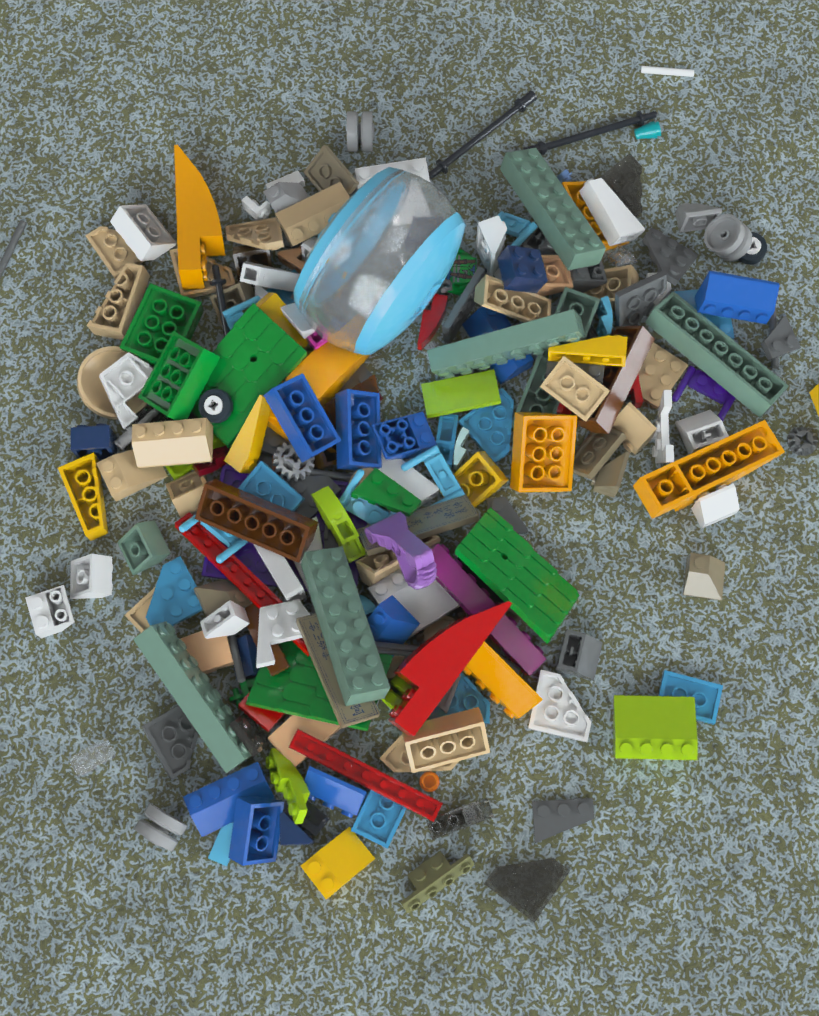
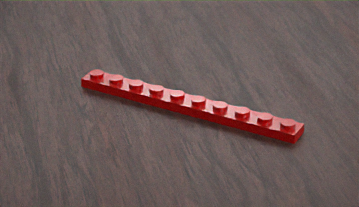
M189 512L176 521L175 528L180 532L179 526L193 515ZM197 522L187 531L180 532L259 609L260 607L283 603L234 554L221 564L217 563L216 557L227 548L211 532L203 527L200 522ZM303 638L292 640L307 656L310 655Z

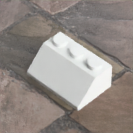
M146 204L119 206L110 221L140 261L155 260L177 244Z
M499 215L478 222L475 248L484 268L487 269V275L492 277L498 266L497 258L505 248L504 240H506L505 233L507 232V226L504 221H501Z

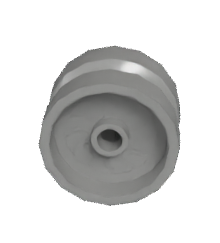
M347 111L348 152L358 151L359 140H361L363 152H373L374 123L372 111H363L361 123H359L356 111Z
M723 214L717 216L709 223L704 233V242L708 249L724 261H734L740 259L750 249L752 233L749 227L734 215Z
M149 803L144 814L153 823L141 819L137 822L134 830L151 843L173 852L178 841L169 832L180 836L184 834L188 826L164 810Z

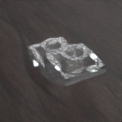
M105 738L69 758V762L77 777L95 770L97 765L115 758L116 753L108 738Z

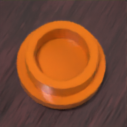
M429 771L421 775L419 783L424 791L433 792L439 787L440 780L436 773Z

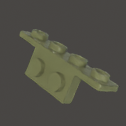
M439 851L408 873L407 876L417 890L400 902L406 912L410 913L417 910L422 903L435 897L444 887L450 886L462 874L468 873L475 865L469 854L464 855L450 865L443 853Z

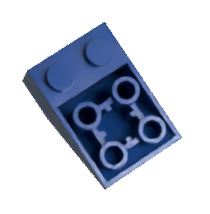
M423 411L372 424L385 460L412 459L437 445Z

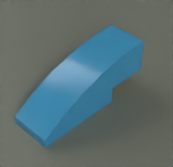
M447 414L439 416L436 443L452 470L458 415Z

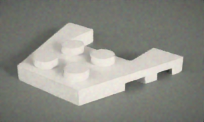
M129 352L99 375L123 429L127 428L138 418L127 406L126 402L143 389L153 370L148 363Z
M663 390L655 421L657 430L652 439H655V446L652 447V457H655V464L674 462V445L669 444L668 417L672 408V390Z
M299 599L260 607L257 668L275 664L271 645L302 638L296 620L299 617L310 615V613Z

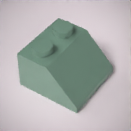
M155 520L136 523L117 542L132 575H136L162 562L171 554Z

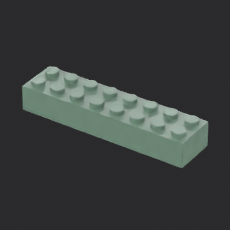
M537 148L506 152L500 167L501 172L567 270L599 264L606 250L605 245Z
M565 287L555 314L574 309L581 317L586 338L597 312L600 299ZM548 349L544 350L543 354L538 355L516 412L557 414L556 410L560 402L540 388L545 380ZM514 418L512 421V428H514Z
M674 291L652 310L645 321L648 326L759 418L768 411L789 387V385L701 313H697L694 307Z
M572 309L427 350L431 372L441 378L448 379L455 377V374L461 373L465 375L472 373V370L477 368L479 370L488 369L492 364L503 365L508 363L510 359L521 360L526 358V355L532 353L533 355L543 354L544 350H547L549 347L578 342L586 338L581 317Z
M343 546L305 552L300 565L345 706L384 699L390 686Z
M167 621L151 625L133 640L225 773H228L257 753L255 743L246 736L241 723L236 722L229 706L222 702L220 693L215 688L213 689L209 683V677L199 669L197 660L190 656L186 650V644L178 639L174 627L167 623Z

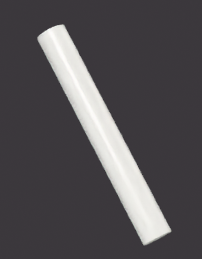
M641 66V73L694 76V70Z

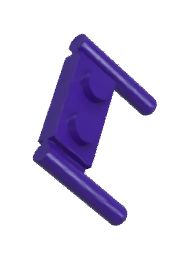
M689 366L672 395V401L677 402L688 385V387L723 404L717 415L723 422L736 398L706 373L696 370L693 366Z

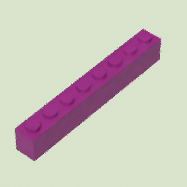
M438 543L430 548L433 552L437 569L435 580L468 615L499 604L497 602L494 603L489 598L491 595L485 588H480L476 584L477 580L472 574H467L462 569L464 566L459 560L453 559L449 555L450 551L445 545ZM504 614L488 637L515 665L521 668L520 671L524 675L531 676L546 660L543 656L544 652L539 646H534L529 641L531 638L526 632L520 631L516 627L517 623L512 617H507Z

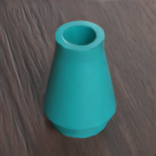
M652 121L634 129L636 140L656 139L658 136H661L659 121Z

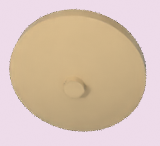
M118 346L103 347L90 353L82 362L77 375V389L83 403L95 414L113 420L119 419L99 375L127 354ZM140 392L126 402L127 406L136 415L147 405L146 402L138 398Z

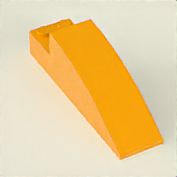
M174 145L178 271L183 290L205 289V281H208L206 270L207 257L226 256L220 219L215 202L201 173L178 145Z
M356 315L330 335L331 340L312 351L288 375L285 382L303 373L321 406L324 408V404L335 396L357 369L370 357V355L354 353L356 341L366 321ZM270 410L267 426L290 443L273 411Z
M763 420L640 477L633 487L653 519L672 509L677 512L693 504L700 494L707 491L712 493L723 484L729 485L780 456L785 451L767 422Z

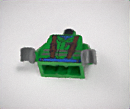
M459 247L454 263L442 283L444 287L441 289V292L446 293L448 291L449 293L461 296L478 269L476 268L477 258Z

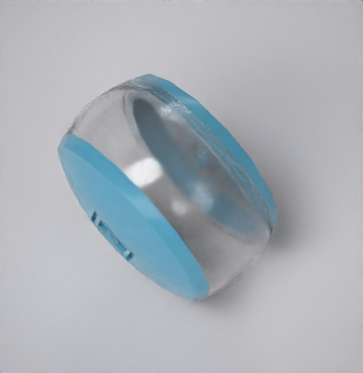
M388 167L375 174L342 205L337 213L334 212L328 220L329 223L318 235V239L305 261L294 288V302L308 324L323 339L335 346L362 355H371L386 346L405 331L426 308L441 287L454 263L466 227L461 215L451 201L435 185L420 176L392 167Z

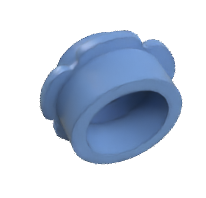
M566 169L557 176L560 183L569 182L572 179L570 177L572 172L569 173Z

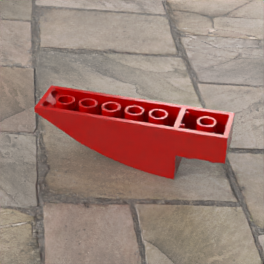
M510 601L499 603L459 619L437 632L414 650L393 672L412 688H408L401 696L402 702L391 709L388 714L390 715L388 721L406 735L414 737L512 603Z

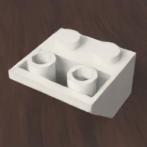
M711 410L675 422L688 454H692L729 437L722 420Z
M723 484L717 487L715 492L709 493L707 491L700 494L691 508L701 529L736 514L740 508L735 485L727 486Z
M64 585L25 598L35 634L40 638L62 632L75 622Z

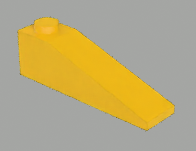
M607 335L549 347L548 361L559 362L565 356L573 363L625 367L628 337Z
M259 395L224 459L225 462L239 473L250 474L260 458L271 410L263 395Z

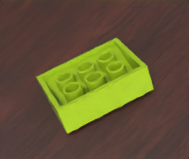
M613 695V756L620 759L698 760L695 697Z

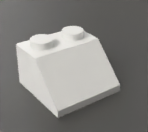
M89 554L71 561L70 599L103 598L112 595L113 564L111 556Z

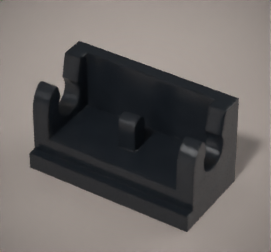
M307 801L306 806L308 810L303 823L300 825L317 837L330 818ZM287 805V807L283 811L290 816L288 810L289 806Z

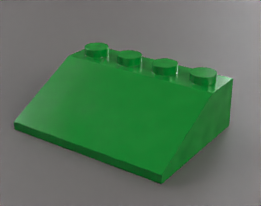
M150 283L119 348L154 367L173 331L191 340L204 312L202 303Z
M173 331L138 398L173 420L187 419L207 384L210 375L217 366L220 356Z

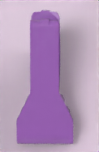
M397 512L365 528L366 537L371 544L378 542L379 546L386 547V549L392 550L395 553L408 586L418 590L434 582L437 569L433 552L425 543L409 531L404 514Z

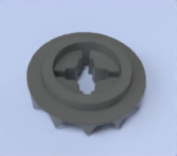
M803 426L794 428L787 437V444L790 450L800 456H807L813 453L819 441L816 438V433H813L810 428ZM806 435L805 441L808 443H804L800 447L801 440L799 438H802Z

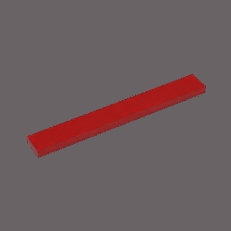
M297 729L288 747L432 822L435 821L443 804L300 729Z

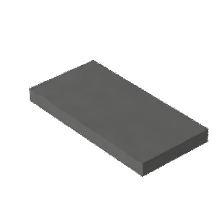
M478 267L442 325L444 342L452 343L476 304L474 302L475 286L485 276L484 268Z

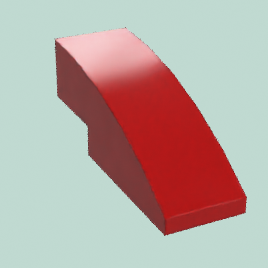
M435 294L431 310H423L418 350H422L439 329L448 304L447 295Z

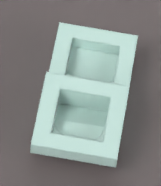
M462 427L454 449L453 469L456 471L465 458L467 451L462 446L469 436V430Z

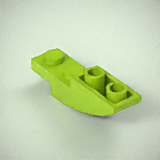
M326 486L311 494L327 528L331 530L339 547L343 546L348 563L366 555L354 524L330 487Z
M271 748L265 762L266 768L269 769L271 774V783L274 784L276 793L283 792L294 824H302L308 810L306 806L310 795L308 787L290 760L276 748Z

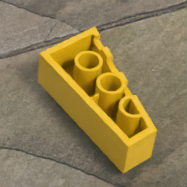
M94 452L58 467L85 536L90 541L109 533L101 473L96 464L99 462V459Z

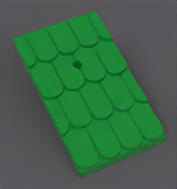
M254 303L234 324V327L213 351L214 354L220 356V359L191 411L196 418H203L199 411L201 396L210 389H220L227 392L233 401L231 416L224 422L211 424L213 425V434L228 448L238 436L259 395H265L272 388L284 383L288 375L307 355L305 349Z
M492 508L487 510L456 547L455 554L458 556L457 560L464 566L462 569L467 574L470 573L476 578V584L480 588H485L492 599L500 603L510 601L512 605L509 608L548 644L580 596L578 591L558 574V570L535 552L532 545L513 530V526Z
M292 640L280 643L290 667L274 677L271 676L267 666L260 667L246 705L339 725L310 655L307 656ZM379 654L385 674L387 675L393 656ZM371 720L348 727L367 731Z

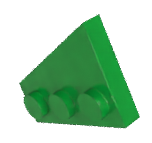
M376 467L351 494L353 498L358 499L359 497L373 505L376 503L392 512H401L406 517H410L421 505L419 498Z

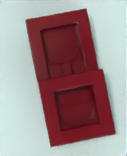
M227 446L213 449L212 462L192 464L193 469L199 477L218 470L227 464L224 459L230 449Z

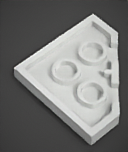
M540 670L536 693L543 700L532 708L528 729L587 743L591 721L582 710L572 691L569 690L560 674Z

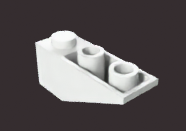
M246 261L242 266L240 282L294 292L300 274Z

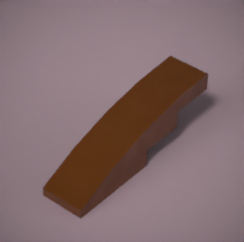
M252 603L245 608L250 623L247 627L257 646L260 609ZM280 643L271 645L275 664L269 665L267 668L273 677L290 667Z

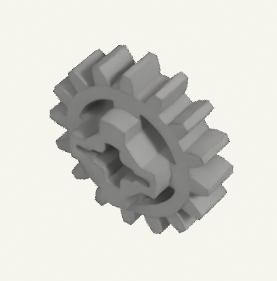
M284 442L282 448L277 447L276 453L273 456V459H275L273 460V466H277L275 472H281V478L287 476V481L294 478V481L297 482L299 477L305 480L306 475L310 476L311 470H313L315 465L313 464L315 457L302 463L291 443L287 445Z

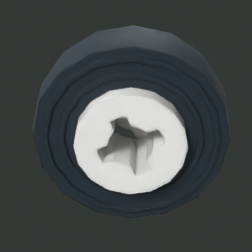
M751 232L752 243L750 249L744 256L738 259L744 264H757L767 253L766 240L755 232Z
M210 389L200 398V414L211 423L224 422L231 416L233 401L227 392L220 389Z

